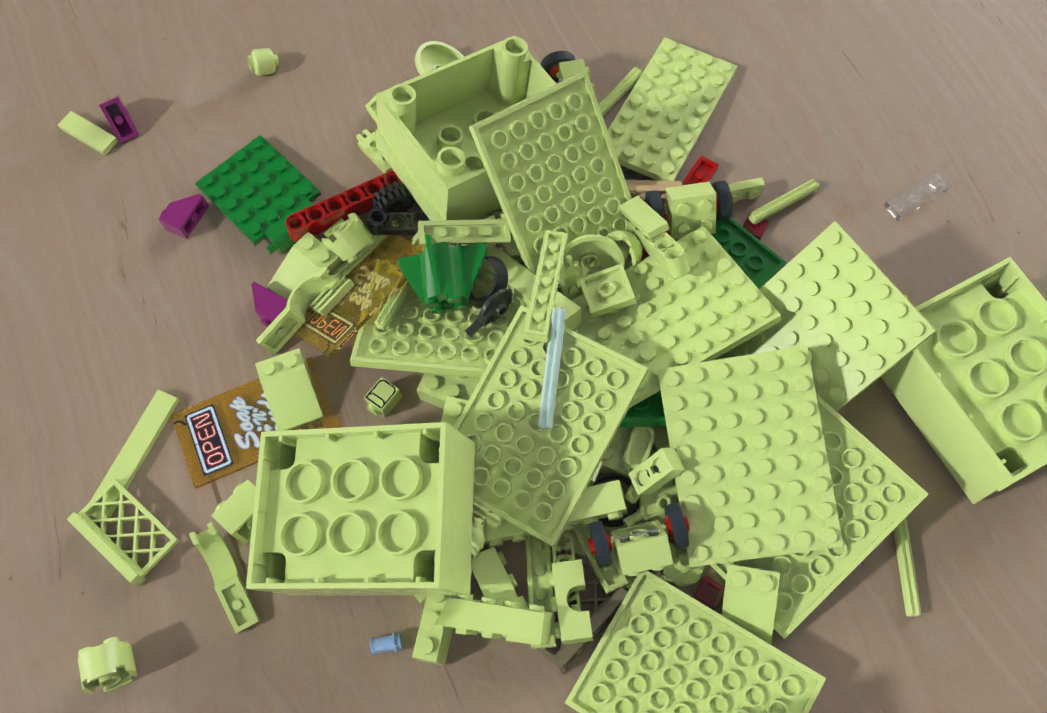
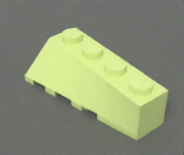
M472 594L458 595V597H449L434 624L433 630L456 629L457 634L477 635L479 632L484 638L502 639V637H506V641L541 646L549 644L553 612L544 611L545 606L529 604V608L520 607V602L505 600V604L496 603L497 599L492 597H481L480 601L474 600Z

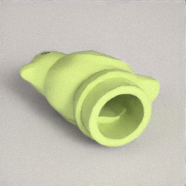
M477 517L472 519L471 562L479 556L480 550L483 549L485 543L484 521Z

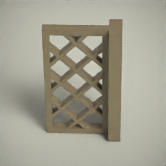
M585 557L582 560L583 569L587 566L593 571L588 559ZM593 571L594 581H585V586H594V598L580 599V604L595 603V612L590 616L594 641L612 621L628 592L621 587L612 592L609 597L598 598L597 585L601 584L597 581V576ZM561 641V649L554 657L547 651V648H537V650L563 675L593 641L562 645Z

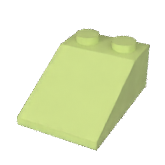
M307 232L291 248L267 287L272 292L288 300L294 288L304 278L323 267L330 270L329 274H331L342 262H340L337 254L333 253L322 242Z
M299 348L255 363L278 431L291 430L324 418L306 358Z
M728 563L722 616L770 645L780 572Z

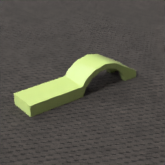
M326 267L304 278L290 294L285 309L256 339L258 344L275 355L304 324L306 310L312 300L323 291L334 290L342 280L338 277L333 278L329 274L330 270Z
M213 522L207 524L209 529L197 535L193 531L189 533V536L211 571L215 584L214 589L237 634L260 622V619L239 577V572L231 552Z

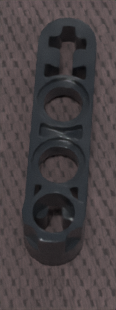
M373 208L368 213L366 227L373 235H415L418 232V227L413 222L416 219L429 221L430 219L424 212L385 213L381 208ZM401 220L404 226L396 228L392 225V221Z

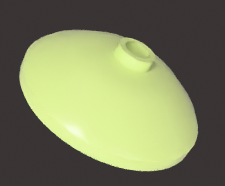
M430 41L418 48L415 54V65L419 74L422 75L464 56L448 44Z
M595 234L584 235L566 245L563 261L566 265L565 257L571 255L573 261H577L582 277L622 264L623 268L625 266L624 256L620 247L608 237Z

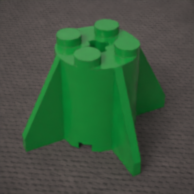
M426 234V246H424L423 252L420 250L418 255L398 258L399 268L423 305L432 309L433 314H443L449 309L465 310L468 308L469 296L486 256L487 247L485 242L466 246L455 243L456 247H451L449 242H436L430 234Z

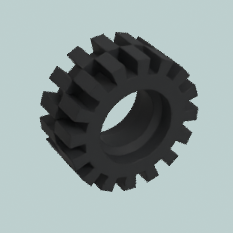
M393 182L392 185L390 183L387 184L386 188H380L381 191H377L375 193L376 196L372 198L374 208H381L385 213L408 212L407 209H411V204L414 203L412 195L402 182L398 184Z

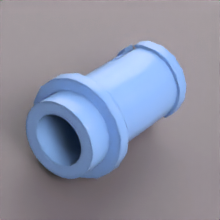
M392 632V635L371 638L370 649L372 655L393 650L396 653L399 649H403L401 633L396 634V632Z

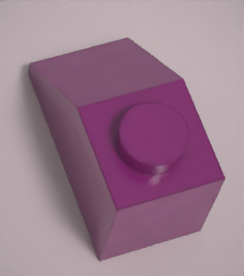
M119 95L99 104L120 143L139 135Z
M193 195L170 202L166 209L161 212L158 220L165 230L187 239L209 208V205L203 195Z
M253 281L251 287L255 311L261 319L259 322L267 328L285 309L288 300Z

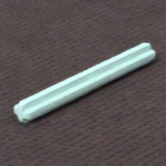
M553 308L538 420V426L542 429H551L553 426L566 311L562 308Z

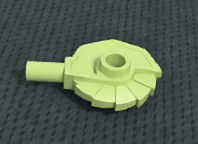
M669 481L651 495H641L639 497L640 507L636 509L637 512L623 519L624 525L629 527L641 520L654 521L658 519L661 525L665 524V506L672 503L679 504L677 487Z
M673 543L669 544L673 564L667 565L659 573V578L679 587L698 582L705 565L690 567L687 547L675 549Z

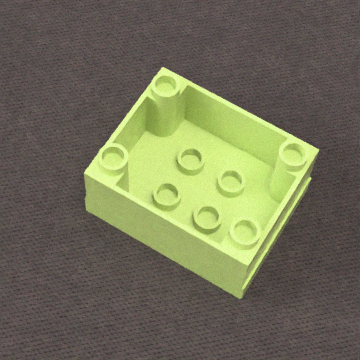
M516 36L506 38L489 47L377 93L376 147L430 221L480 220L502 208L469 126L554 86L556 83L528 51V45L525 40Z
M1011 257L916 306L915 308L937 332L881 376L972 504L979 502L996 491L1005 489L1047 464V301Z
M447 422L261 432L246 589L294 596L470 595L475 442L459 433L456 428Z

